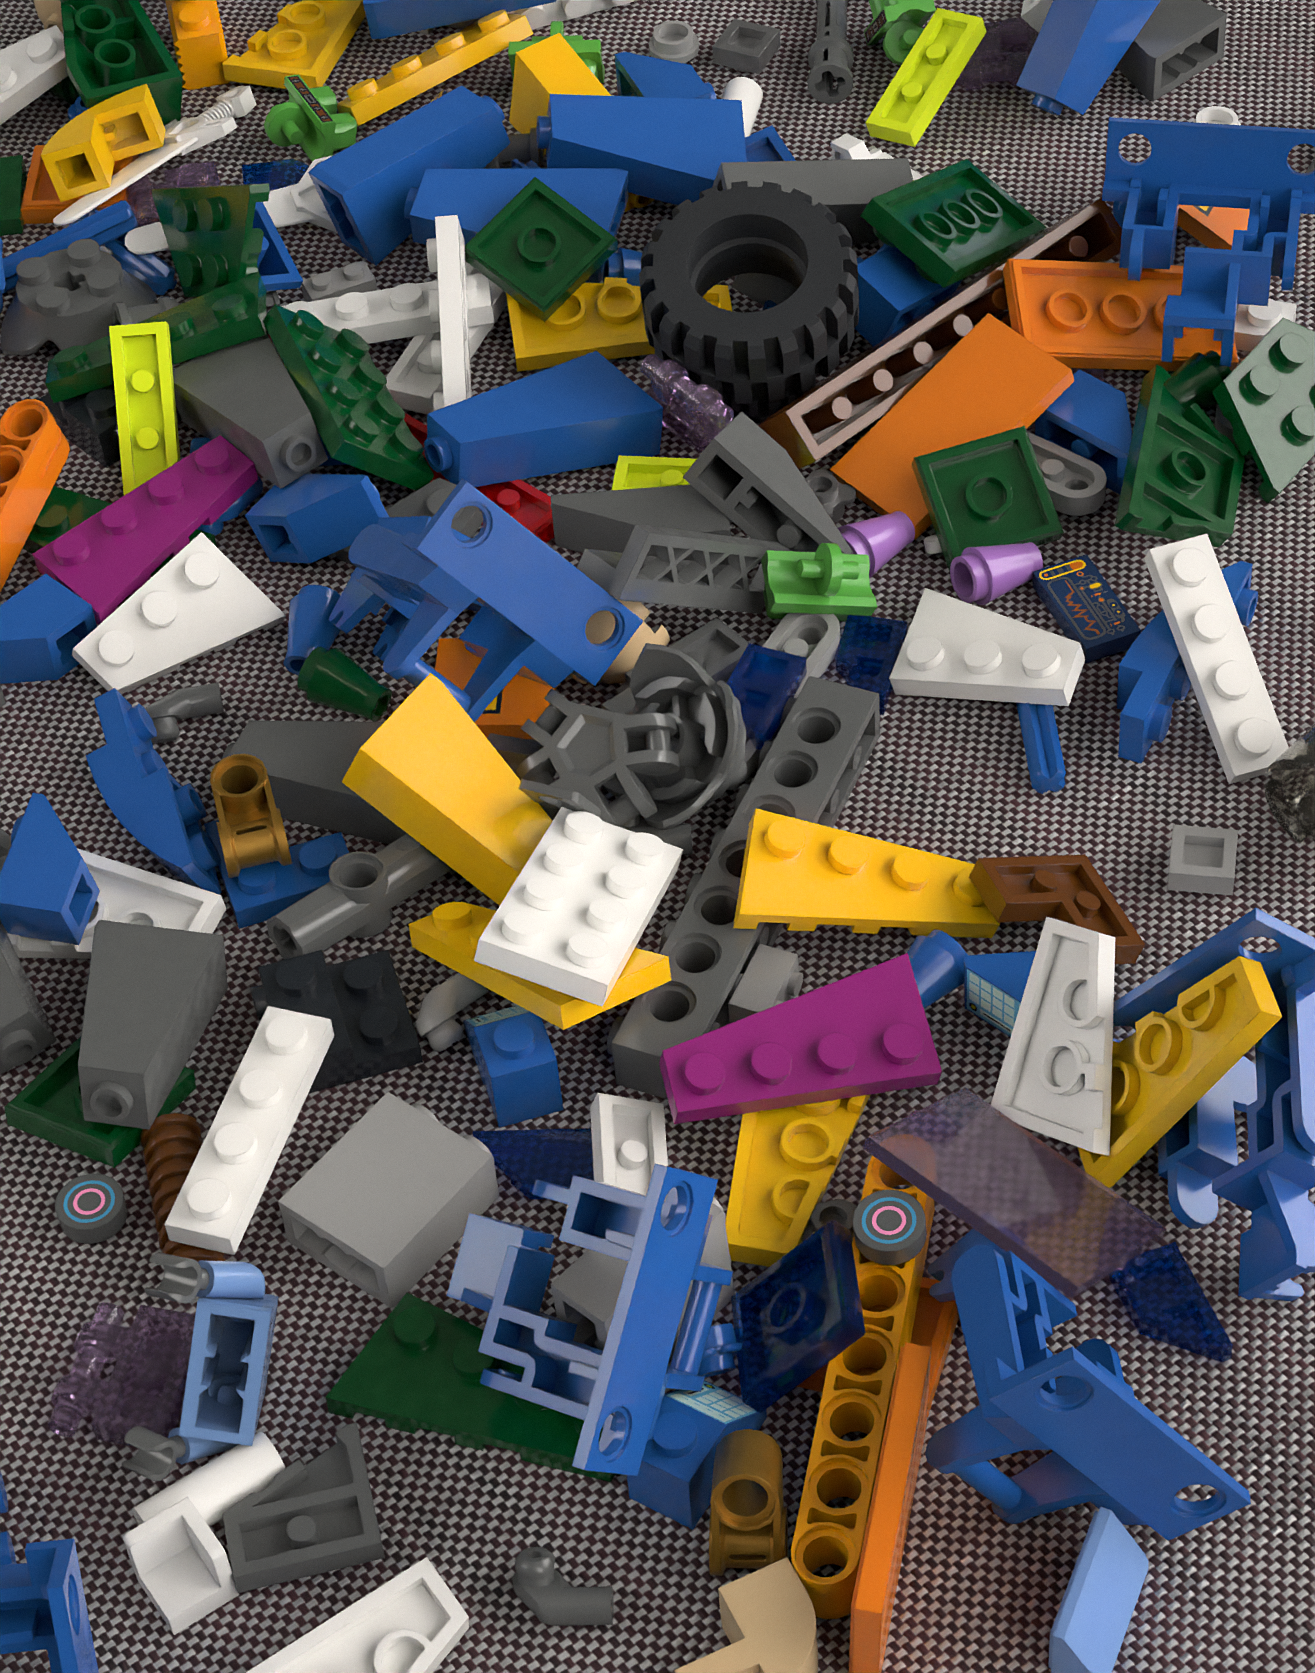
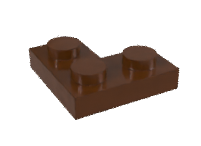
M1086 854L978 858L969 875V879L997 923L1045 921L1046 917L1115 937V965L1135 964L1145 946V943Z

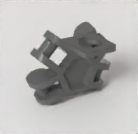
M551 688L544 697L550 703L535 723L527 719L521 727L524 732L540 743L543 748L530 755L517 767L515 774L521 781L519 790L539 803L551 819H554L560 808L564 807L572 811L592 813L604 822L624 828L623 824L640 814L646 819L657 812L656 805L635 773L662 776L675 773L680 769L679 756L671 751L670 737L677 733L676 719L661 713L627 715L568 701ZM627 736L645 739L646 750L628 753ZM557 771L560 779L554 782L553 777ZM617 776L626 793L609 802L598 787Z

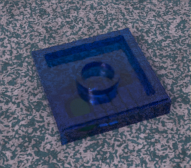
M834 1219L825 1223L731 1297L737 1343H742L741 1350L737 1351L742 1402L760 1414L866 1334L851 1234L847 1228Z

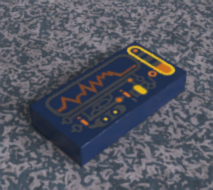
M1087 554L1033 571V589L1067 638L1081 644L1085 664L1128 650L1140 635V628Z

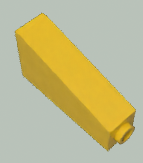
M560 33L516 52L509 122L521 134L529 133L531 128L537 127L538 116H547L550 94L611 96ZM629 193V199L624 212L635 207H645L654 199Z
M432 673L421 682L363 744L341 781L499 906L552 823V819L540 804L519 790L520 779L441 680Z

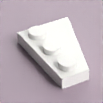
M57 25L0 50V125L68 76L66 72L64 37Z
M201 532L73 648L72 656L107 691L116 688L123 694L179 669L180 665L213 650L217 652L235 644L236 640L260 629L265 631L283 623L286 615Z
M925 588L889 679L895 695L1069 706L1085 662V657L1079 642Z
M77 849L100 890L80 944L74 945L8 933L7 935L19 958L91 959L94 928L99 920L213 934L227 908L219 894Z
M1046 917L988 1112L992 1116L1087 1151L1110 1156L1115 937Z
M426 1557L246 1673H433L469 1629V1616Z

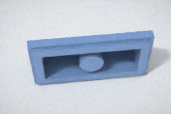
M1100 1507L1099 1511H1095L1050 1632L1048 1668H1051V1673H1112L1149 1565L1145 1553L1112 1510Z

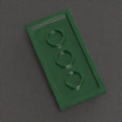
M964 159L872 198L860 215L874 227L873 232L879 240L890 247L898 248L915 263L916 271L924 279L931 283L939 284L943 288L1002 260L1047 228L968 159Z
M274 304L263 319V323L290 377L309 409L314 424L331 457L415 491L427 485L434 477V474L422 454L424 448L409 430L404 420L405 412L393 400L386 387V377L376 368L368 353L369 345L352 330L343 328L341 331L324 325L317 317L305 310H298L295 313Z

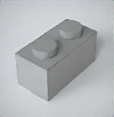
M364 260L350 263L325 273L316 274L313 277L304 279L302 282L305 302L340 297L350 292L364 293L377 290L376 279Z
M759 944L728 1003L730 1024L790 1000L791 996L796 997L799 994L803 983V973L799 972L798 954Z

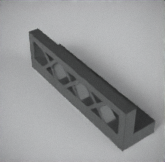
M636 524L623 553L585 549L577 569L617 600L761 614L765 606L763 595L765 582L762 563L753 581L747 578V573L761 562L766 550H791L773 541ZM651 545L656 546L657 557L647 556ZM689 554H693V561L683 560ZM728 557L729 565L719 564Z

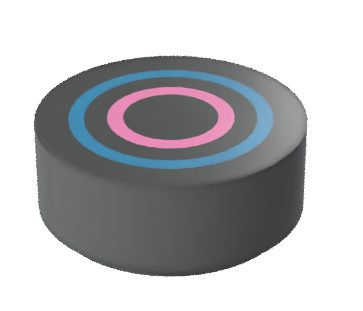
M86 1174L74 1178L60 1190L55 1201V1211L64 1234L71 1240L84 1244L98 1243L111 1238L123 1227L128 1215V1208L121 1186L113 1178L103 1174Z
M882 1190L872 1193L858 1204L853 1214L856 1246L862 1255L875 1263L897 1265L914 1258L925 1244L927 1231L924 1210L913 1196L905 1192Z

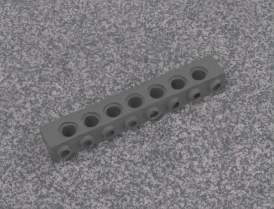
M809 676L798 697H790L782 713L780 731L774 741L767 740L764 743L758 759L757 773L752 783H744L739 789L734 804V816L727 829L719 828L716 832L710 848L709 862L703 874L695 873L689 882L685 895V907L677 921L671 919L664 928L659 946V954L669 957L671 981L634 997V1002L626 1017L618 1016L610 1029L607 1052L613 1055L616 1084L668 1100L659 1066L662 1051L730 1024L728 1003L759 944L772 947L784 923L759 922L756 929L733 928L749 822L757 808L833 828L880 737L879 693Z

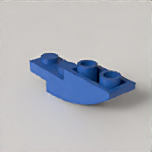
M1239 561L1221 571L1241 624L1249 626L1256 610L1258 591L1250 589L1253 564ZM1164 610L1149 622L1132 643L1119 664L1117 709H1121L1122 712L1120 714L1118 757L1141 764L1153 741L1161 743L1164 740L1172 718L1171 706L1175 699L1181 701L1185 699L1191 685Z
M116 688L95 698L94 702L107 744L86 755V759L93 779L106 804L119 822L171 874L185 884L216 894L222 893L214 868L221 864V859L215 844L209 835L203 831L200 822L202 818L206 817L204 804L196 790L189 783L181 786L169 773L161 756L154 750L151 739L157 736V731L150 715L141 704L132 706Z

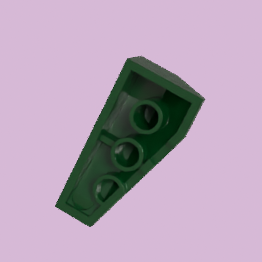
M60 0L66 72L85 106L91 108L117 94L147 84L163 125L170 123L174 119L177 122L181 121L183 76L139 0Z

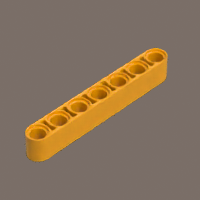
M906 1141L888 1143L872 1154L867 1167L861 1201L878 1191L896 1190L893 1187L898 1185L911 1186L907 1189H899L898 1191L913 1196L921 1204L926 1219V1241L921 1251L909 1261L897 1265H882L862 1255L853 1237L835 1327L839 1351L838 1353L836 1352L835 1338L833 1337L791 1546L792 1566L813 1603L816 1617L822 1619H838L851 1613V1603L900 1348L905 1346V1342L910 1343L934 1217L935 1207L931 1160L926 1151L918 1145ZM875 1305H885L891 1307L890 1309H887L882 1312H871L866 1310ZM872 1367L879 1370L877 1373L869 1376L853 1374L861 1368ZM860 1431L868 1434L865 1438L858 1441L840 1439L842 1435L849 1432ZM837 1497H849L856 1500L852 1505L845 1508L826 1506L830 1500ZM826 1564H835L844 1568L839 1574L832 1577H819L812 1574L816 1568Z

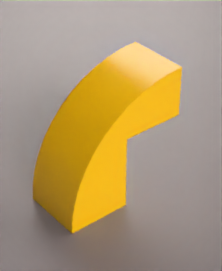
M144 84L132 88L87 109L66 123L46 143L42 150L41 158L60 202L109 188L114 161L163 147L166 130L148 85Z

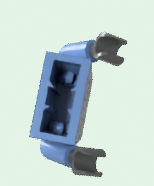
M161 1252L155 1253L150 1257L149 1262L164 1265V1277L157 1288H145L147 1295L184 1304L191 1302L196 1296L199 1298L197 1301L180 1427L172 1429L169 1432L168 1438L140 1425L133 1427L126 1434L125 1442L139 1448L134 1457L123 1461L122 1467L152 1481H162L170 1473L175 1462L180 1464L188 1463L230 1450L238 1444L253 1445L266 1390L279 1298L278 1296L265 1294V1277L261 1270L253 1264L242 1261L200 1260L197 1262L193 1259Z

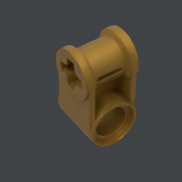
M233 754L220 760L210 773V784L219 822H216L229 878L239 876L240 869L279 861L282 866L292 864L280 809L275 806L264 763L257 757L248 754Z
M752 1429L733 1431L724 1436L719 1442L714 1458L709 1521L710 1575L722 1576L726 1568H764L788 1557L787 1508H784L783 1465L780 1446L771 1436L762 1431Z

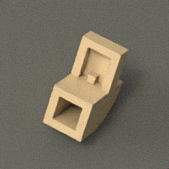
M788 1557L719 1587L721 1624L731 1645L675 1670V1673H818L815 1610L805 1587Z

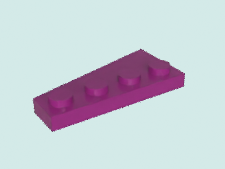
M219 435L33 553L37 569L42 575L46 573L91 604L96 623L100 625L129 594L133 595L151 578V573L167 557L174 558L190 543L189 536L201 524L212 525L258 480L255 464Z
M908 953L662 1051L659 1061L674 1124L935 1085L942 1074Z

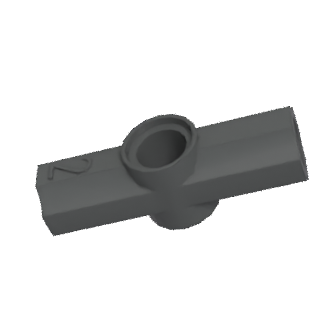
M405 834L375 854L362 851L345 854L332 863L329 869L330 881L267 920L269 937L275 943L281 957L284 959L319 950L323 952L347 936L357 938L372 937L383 932L390 925L392 907L451 871L452 868L409 834Z

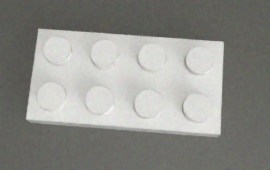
M561 807L479 938L474 961L603 1007L675 876L683 849L664 843L655 835L643 832L635 833L604 822L592 813L572 811Z

